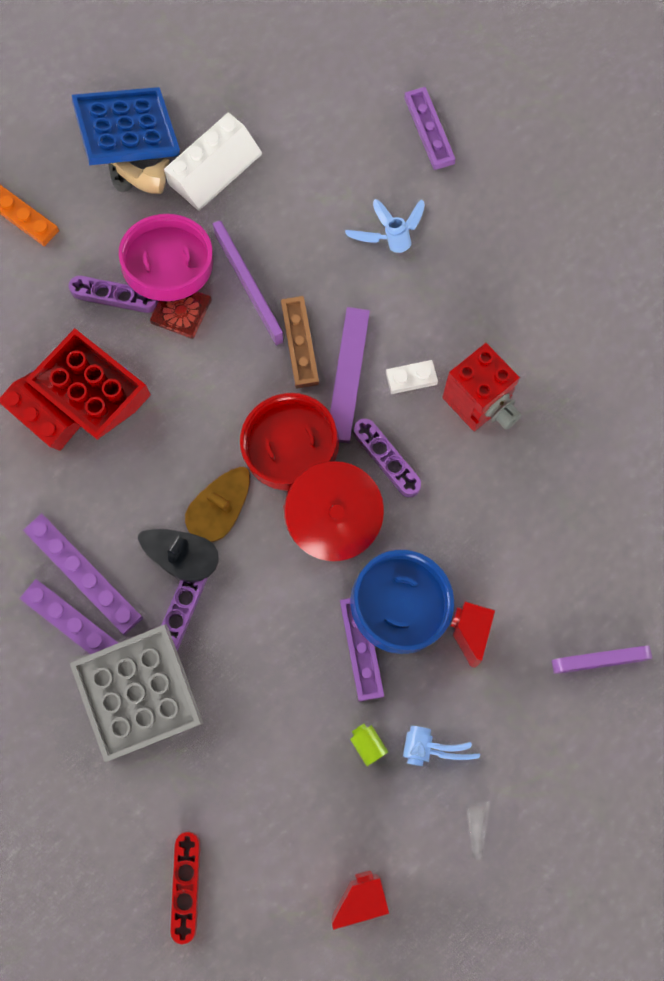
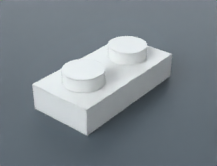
M432 360L386 369L391 394L434 386L438 383Z

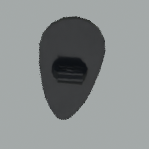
M168 529L145 530L138 535V541L146 555L166 572L182 581H201L209 577L216 570L219 562L218 551L215 545L206 538Z

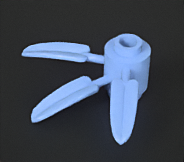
M375 199L373 201L374 210L383 226L386 227V235L345 230L348 237L363 242L377 243L379 239H387L391 251L402 253L411 246L409 229L414 230L417 227L424 211V201L420 200L405 222L400 217L393 218L386 207L379 200Z
M411 726L410 732H407L403 757L408 759L407 764L423 766V762H429L430 754L451 760H471L480 757V754H451L443 752L467 750L471 748L472 743L468 742L457 745L432 743L433 736H430L431 729Z

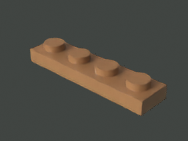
M304 296L281 299L295 387L298 389L319 385Z

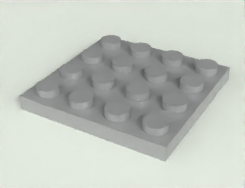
M167 624L70 663L104 762L203 724Z

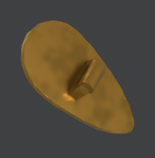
M238 467L222 474L201 491L190 503L185 513V524L190 534L206 538L210 542H215L223 539L230 532L238 519L249 490L250 476L249 470L246 467Z

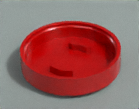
M284 393L262 401L249 413L241 429L240 449L249 470L260 482L274 489L288 491L294 480L309 467L322 462L336 460L339 450V437L334 419L322 403L304 394Z

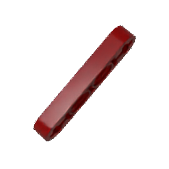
M193 832L180 834L175 841L170 932L173 941L181 945L192 941L197 932L200 839ZM186 836L190 837V841L195 842V846L189 850V857L195 856V862L192 860L179 861V856H185L186 849L181 847V842L186 840ZM185 864L190 865L194 870V875L189 881H184L179 876V870ZM183 893L189 894L193 901L192 906L187 910L181 909L177 902L178 897ZM177 913L181 915L192 913V919L186 918V928H191V933H188L185 939L182 938L181 933H177V928L182 926V918L177 919Z

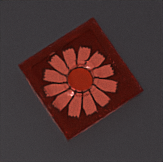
M197 291L180 300L159 301L150 318V323L194 339L212 298Z

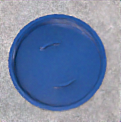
M392 550L376 556L362 569L353 584L350 605L357 628L370 643L387 652L409 654L427 648L443 635L452 620L454 594L446 574L433 560L415 551Z

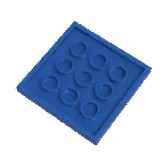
M160 87L71 95L89 166L176 157L180 155V148Z

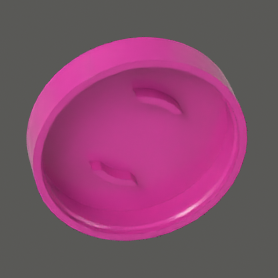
M158 214L146 217L131 226L120 242L119 261L123 277L135 292L146 298L157 301H175L186 298L200 290L212 273L213 251L210 238L199 224L184 216Z

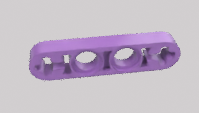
M85 276L73 277L69 282V290L72 296L78 300L144 313L153 312L158 307V301L153 299L148 301L147 305H144L143 300L145 301L147 298L138 294L126 284ZM81 284H83L85 288H81L80 291H77L76 287H80ZM100 288H107L109 290L108 294L103 297L97 296L96 292ZM123 292H129L131 297L127 301L119 300V295Z
M358 420L354 426V436L403 496L408 498L416 496L421 488V480L371 420ZM360 427H363L365 429L368 427L370 428L369 435L371 436L372 440L369 444H367L369 442V437L366 433L360 434ZM381 443L386 446L387 450L383 454H376L373 451V446ZM396 461L400 463L402 469L397 473H393L388 469V464ZM405 472H407L405 479L409 483L415 482L414 490L411 488L405 489L406 482L402 478Z
M207 578L194 582L193 585L198 588L197 591L189 586H184L185 583L191 585V582L180 580L162 622V625L167 624L171 633L178 634L177 638L172 635L177 651ZM184 592L193 594V600L188 605H182L179 601L180 595ZM180 615L183 617L182 626L176 629L170 627L169 621L171 617Z
M639 646L563 657L551 661L554 674L642 662L653 658L650 646Z

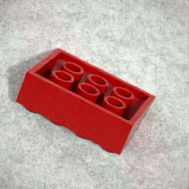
M75 328L25 379L30 386L96 440L134 414L151 396L146 384Z

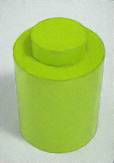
M364 723L352 731L354 736L350 741L366 766L371 765L389 753L372 725L367 727Z

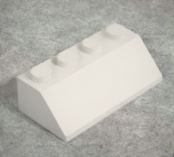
M228 112L164 168L168 185L200 211L258 159L262 152L246 127Z

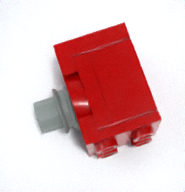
M484 343L449 372L442 398L474 432L489 419H491L492 423L497 421L506 430L513 426L522 416L513 406L515 400L511 399L520 377L487 343Z

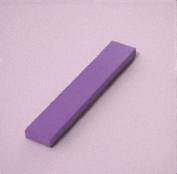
M219 220L213 223L214 233L273 342L276 346L283 343V331L222 221Z
M350 307L346 309L330 414L337 428L339 442L350 444L370 315V310Z

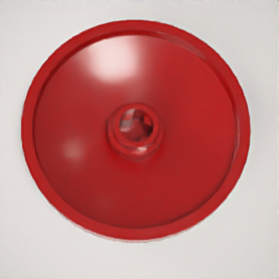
M322 462L303 471L290 486L284 503L285 524L293 541L309 555L325 561H343L361 554L374 542L383 523L384 505L378 486L365 471L345 462Z

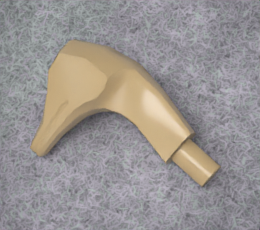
M163 158L156 165L146 167L145 169L135 167L129 161L111 163L116 166L117 173L136 188L151 194H162L166 183L164 168L169 165V159Z

